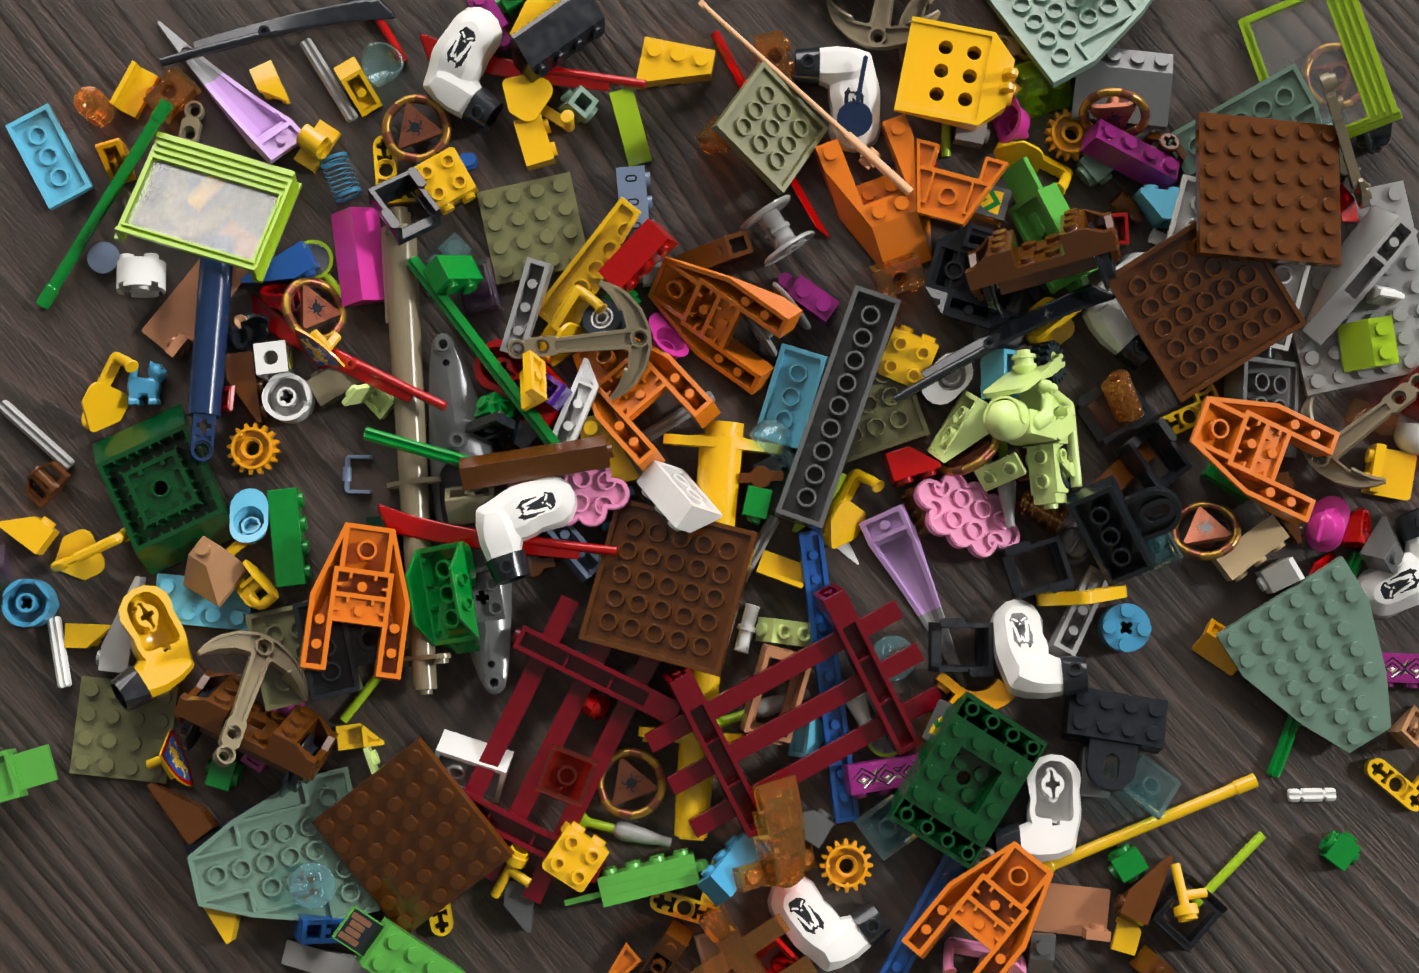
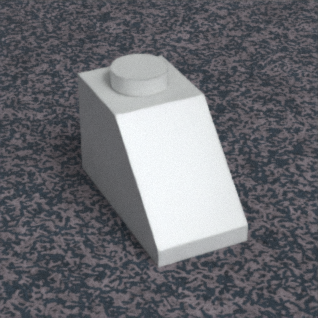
M1293 557L1278 559L1255 573L1258 577L1256 582L1263 592L1266 591L1267 594L1275 593L1305 578Z

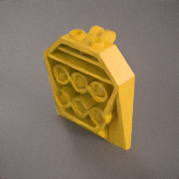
M912 16L894 111L976 131L1002 114L1006 106L1011 105L1013 92H1015L1016 88L1012 83H1015L1019 72L1017 68H1014L1015 59L996 32ZM947 46L950 48L951 53L942 54L939 51V47ZM974 51L979 55V59L972 60L968 57L967 53ZM936 69H943L946 72V76L943 78L937 77L934 71ZM970 74L974 77L975 81L967 83L963 80V75ZM938 92L942 99L934 101L930 98L929 94ZM965 97L970 101V105L961 106L958 99Z

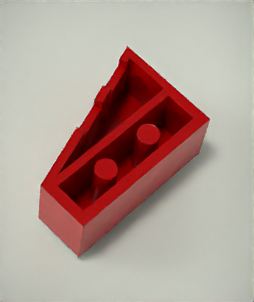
M648 218L598 272L609 283L629 293L637 286V281L648 274L679 243L659 223Z

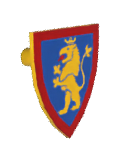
M297 327L295 328V336L300 347L319 369L345 367L342 361L332 352V349L341 340V336L338 333L334 332L327 340L317 329L308 334Z
M169 729L159 756L146 760V766L148 769H152L162 765L170 779L176 778L186 786H193L191 771L183 748L172 729Z

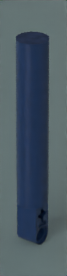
M207 234L202 236L201 245L234 255L235 239L226 235ZM201 256L187 415L192 417L189 456L191 461L198 465L208 463L212 457L216 419L221 418L233 266ZM201 423H205V427L210 429H207L205 433H201V429L197 427H200ZM200 446L207 449L208 455L200 458L195 454L194 449Z

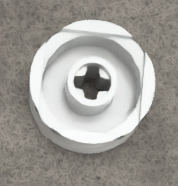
M129 253L120 254V259L117 261V293L125 296V291L131 292V297L134 298L159 297V292H162L164 295L166 293V263L160 260L159 255L156 253H145L144 256H134Z
M284 372L276 374L269 379L262 392V403L265 410L275 419L284 423L294 424L303 421L312 414L315 396L306 380L296 374ZM288 393L293 396L290 403L284 401V399L288 398Z

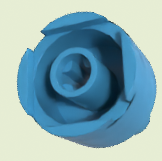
M18 579L7 586L2 596L1 607L5 618L13 625L20 627L37 628L44 626L55 616L59 609V601L55 590L48 583L38 579ZM28 599H32L31 608L27 607L29 605Z
M1123 603L1112 605L1102 612L1098 620L1097 631L1100 641L1108 649L1116 652H1133L1140 649L1147 642L1152 628L1147 614L1140 607ZM1121 623L1128 625L1126 628L1127 632H1120L1122 628Z

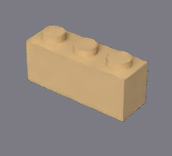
M1267 514L1241 533L1240 540L1234 550L1224 557L1211 561L1226 581H1233L1235 579L1238 582L1248 574L1246 571L1252 565L1257 567L1266 561L1265 555L1273 550L1275 553L1286 545L1284 541L1290 536L1273 514Z

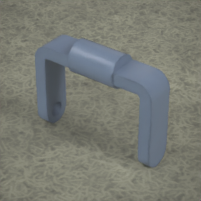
M347 455L345 467H342V481L345 482V491L349 494H372V490H350V482H352L351 459H373V455Z

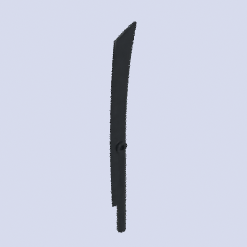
M355 0L298 12L193 41V49L159 57L161 66L164 67L298 31L349 22L394 19L395 14L381 0Z
M1092 283L1069 292L991 331L921 372L924 377L923 379L895 393L893 398L896 403H899L1039 327L1077 311L1113 300L1115 297L1112 293Z

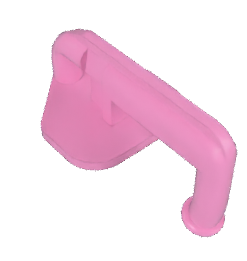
M948 937L944 942L942 973L957 972V969L954 967V953L980 958L977 964L978 967L990 950L979 941ZM1023 955L1020 956L1009 973H1026L1027 964Z

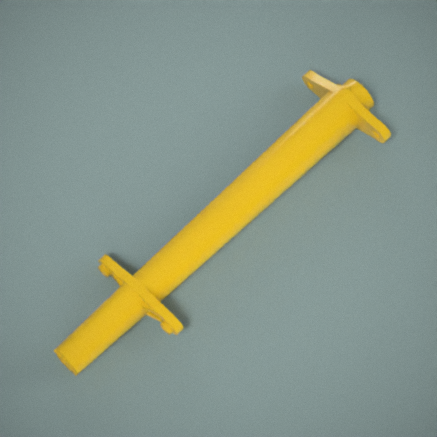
M712 420L705 426V434L702 435L664 434L663 444L699 448L696 485L722 513V517L715 522L734 527L742 452L783 455L782 444L759 442L743 438L744 424L738 422ZM690 669L706 701L719 694L720 677ZM639 726L638 736L643 737V742H647L644 734L657 727ZM693 732L674 741L679 743L677 771L705 756ZM723 732L728 743L745 735L742 733ZM714 775L676 795L674 835L679 839L704 841V838L708 837V833L697 838L688 820L711 808Z

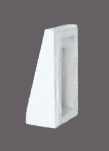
M1374 285L1367 293L1366 302L1368 304L1390 307L1405 298V294L1390 287Z

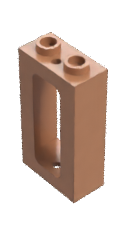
M763 643L754 675L770 667L773 658L783 660L796 653V651ZM811 668L789 680L780 715L801 705ZM762 694L746 702L739 726L745 734L764 724L757 722L755 719ZM793 732L773 742V744L791 743Z

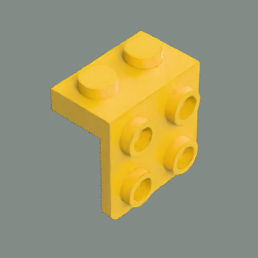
M449 147L414 166L425 179L426 186L424 188L438 205L442 215L452 212L455 209L454 206L461 202L466 204L474 200L476 192H479L453 147Z
M900 324L899 328L894 326L877 372L887 378L910 386L923 378L921 372L931 366L939 344L935 343L936 338L924 333L920 337L913 334L914 329Z
M1376 443L1370 445L1365 453L1366 466L1364 473L1385 478L1386 484L1362 489L1361 493L1402 501L1409 500L1412 492L1417 456L1403 451L1387 449L1385 444Z
M565 821L560 828L562 834L543 861L542 867L545 871L577 892H583L609 854V851L604 846L606 842L595 834L593 837L588 836L584 833L586 829L575 821L572 824Z

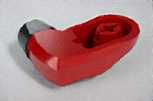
M495 339L487 343V347L520 388L519 373L523 370V358L514 359L508 353L500 351L503 339ZM476 356L474 371L477 381L483 387L508 398ZM546 364V373H548L549 375H551L552 377H554L555 379L562 382L564 385L568 387V385ZM546 402L535 406L534 408L553 431L563 406L559 412ZM519 412V419L516 418L515 429L510 435L508 442L520 449L544 445Z

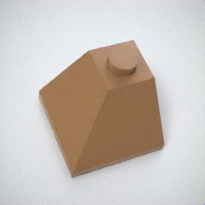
M202 536L188 554L183 585L221 608L248 570L240 560L223 547Z

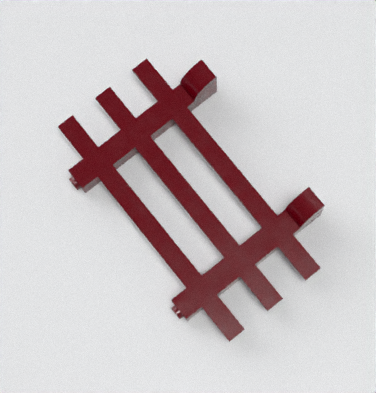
M831 583L814 592L812 596L826 620L831 624L834 632L707 701L689 668L677 666L662 674L668 689L683 714L644 734L652 752L654 753L693 732L705 755L703 758L666 777L674 795L676 796L715 775L727 798L688 820L697 838L735 817L748 838L759 837L766 832L767 828L771 827L759 805L764 801L885 735L893 751L898 755H908L916 750V746L921 744L910 721L934 709L940 699L944 700L938 686L934 685L901 703L889 680L924 661L919 647L914 642L880 661L868 637L903 618L895 600L859 618L844 588ZM844 650L855 672L854 676L730 743L727 742L716 720L717 718ZM865 693L876 715L874 719L757 783L749 785L738 761Z
M561 595L542 634L523 625L522 629L517 627L511 639V641L515 642L513 648L531 657L479 759V762L495 767L499 766L548 666L575 678L510 810L483 798L495 771L476 765L465 789L462 788L508 846L516 844L541 857L531 876V883L522 894V896L538 904L541 903L553 878V875L543 869L542 863L561 836L562 831L560 828L564 822L567 821L572 824L575 821L580 824L635 710L638 709L664 723L677 717L680 711L676 700L648 687L660 661L640 656L631 676L628 677L604 665L612 649L610 647L592 643L585 656L561 644L560 641L579 605L578 602L564 595ZM592 687L618 699V702L554 832H551L527 820L587 696ZM606 858L591 879V882L595 883ZM505 862L486 875L485 878L496 882Z

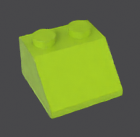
M1392 315L1340 324L1336 328L1343 373L1385 368L1399 364Z

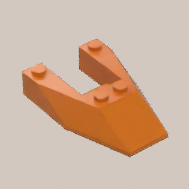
M905 114L883 121L880 128L897 170L895 173L914 189L908 196L885 176L856 186L838 139L816 146L814 149L816 161L839 220L887 277L932 260L930 218L918 215L917 145Z
M668 256L664 257L648 293L650 300L695 355L751 395L767 385L774 371V366L732 337L743 313L776 337L781 338L794 330L803 311L783 296L737 278Z
M654 346L651 348L647 367L638 382L628 392L614 400L609 396L620 382L624 368L628 367V350L576 352L572 357L577 370L579 371L584 357L587 358L599 384L598 392L591 406L596 419L642 472L647 469L653 459L663 463L665 459L632 421L666 391L674 397L702 429L721 413L714 401L672 356Z
M1205 396L1189 443L1245 496L1271 514L1292 524L1309 522L1316 500L1275 481L1287 446L1290 444L1316 457L1331 456L1340 433L1279 403Z
M345 522L310 592L299 669L324 672L326 670L333 621L379 627L373 679L397 682L401 680L410 602L395 529Z
M1014 841L950 881L901 941L924 959L955 921L990 950L973 973H1009L1027 948L1054 873Z

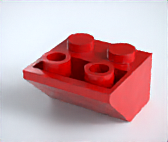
M910 446L886 453L882 457L890 485L897 484V487L913 482V478L918 476L920 480L933 477L937 474L936 471L941 468L940 462Z

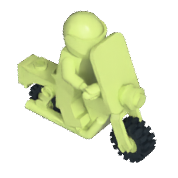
M1055 340L1035 343L1031 349L1015 351L1016 355L1011 356V360L1014 361L1013 371L1004 374L983 391L984 398H991L992 400L984 412L983 424L985 429L995 439L1027 448L1025 461L1029 468L1031 496L1034 498V505L1044 506V510L1058 509V504L1067 503L1066 493L1072 491V488L1082 487L1075 407L1073 402L1061 393L1056 385L1065 379L1066 371L1064 368H1066V363L1064 361L1065 355L1062 354L1063 349L1060 348V344L1056 343ZM1018 393L1020 400L1010 397V394ZM1067 444V449H1059L1062 445Z

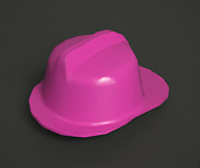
M1013 94L1011 105L1006 106L1002 114L991 120L997 138L1002 143H1009L1012 140L1027 139L1029 137L1030 116L1020 107L1017 98Z
M661 312L653 313L648 321L652 334V346L670 354L674 360L688 355V345Z
M1327 496L1315 504L1305 533L1307 543L1312 549L1318 552H1330L1341 544L1350 519L1349 506L1343 499L1337 496Z

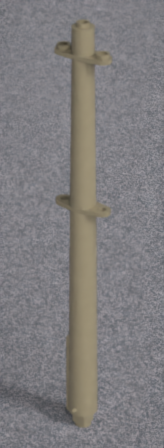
M395 206L389 208L400 222L402 229L412 225L411 212H408V207ZM386 225L381 228L385 320L389 324L392 376L424 391L419 281L406 265L409 258L418 256L417 237L399 246L395 236ZM393 396L396 435L426 444L425 402L412 397L410 403ZM397 450L399 481L386 483L387 489H399L401 512L430 519L428 485L440 483L441 477H428L427 458ZM403 536L405 574L415 550L431 547V541ZM409 611L411 656L403 657L402 667H412L413 691L418 690V695L433 694V689H437L436 664L449 663L451 653L435 654V646H432L413 626Z

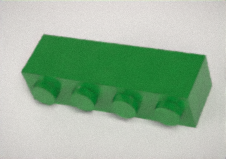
M296 487L267 490L276 587L285 588L310 585L309 579H312L313 574L311 565L307 564V555H310L309 541H305L304 531L308 530L306 516L303 517L302 507H305L304 493H300V489Z

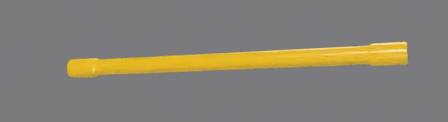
M1251 773L1219 789L1079 846L1068 856L1041 863L1054 872L1056 869L1224 799L1259 787L1255 775Z

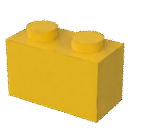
M540 113L539 117L532 122H524L520 119L514 120V126L528 171L555 164L554 156H557L558 152L555 142H549L547 136L548 133H552L548 119L543 120Z

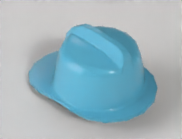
M248 488L241 490L231 501L230 534L241 543L255 544L256 541L262 539L267 533L268 501L265 495L257 489Z

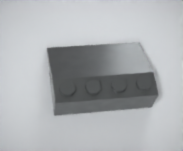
M1111 48L1094 67L1072 78L1071 120L1080 121L1078 114L1080 105L1091 93L1104 88H1124L1135 92L1148 104L1151 116L1146 128L1166 130L1173 79V54ZM1108 97L1102 98L1092 105L1106 104ZM1137 105L1126 126H1135L1139 123L1141 115ZM1088 109L1090 121L1097 122L1098 120L1089 112Z
M1253 357L1224 376V398L1279 403L1298 412L1299 363ZM1288 444L1283 458H1296L1297 447Z

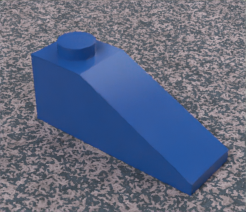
M299 241L272 258L263 283L253 281L251 272L240 278V280L247 285L293 282L302 277H315L317 275L316 271L320 270L321 266L308 244Z
M298 914L300 915L299 921L294 920L293 936L301 945L340 943L332 938V935L344 918Z

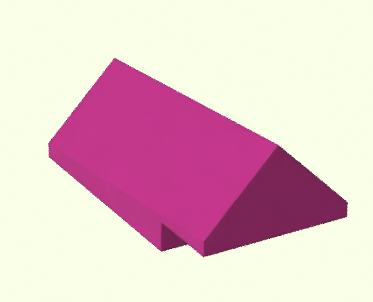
M348 207L331 214L342 307L385 302L380 216L373 207Z

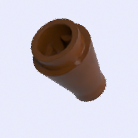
M1124 190L1115 195L1109 203L1113 207V211L1128 213V220L1134 225H1137L1145 217V214L1141 211L1129 192L1126 193Z

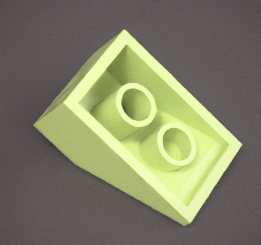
M964 389L927 449V452L943 463H946L988 435L989 433L983 424L984 412L988 403Z

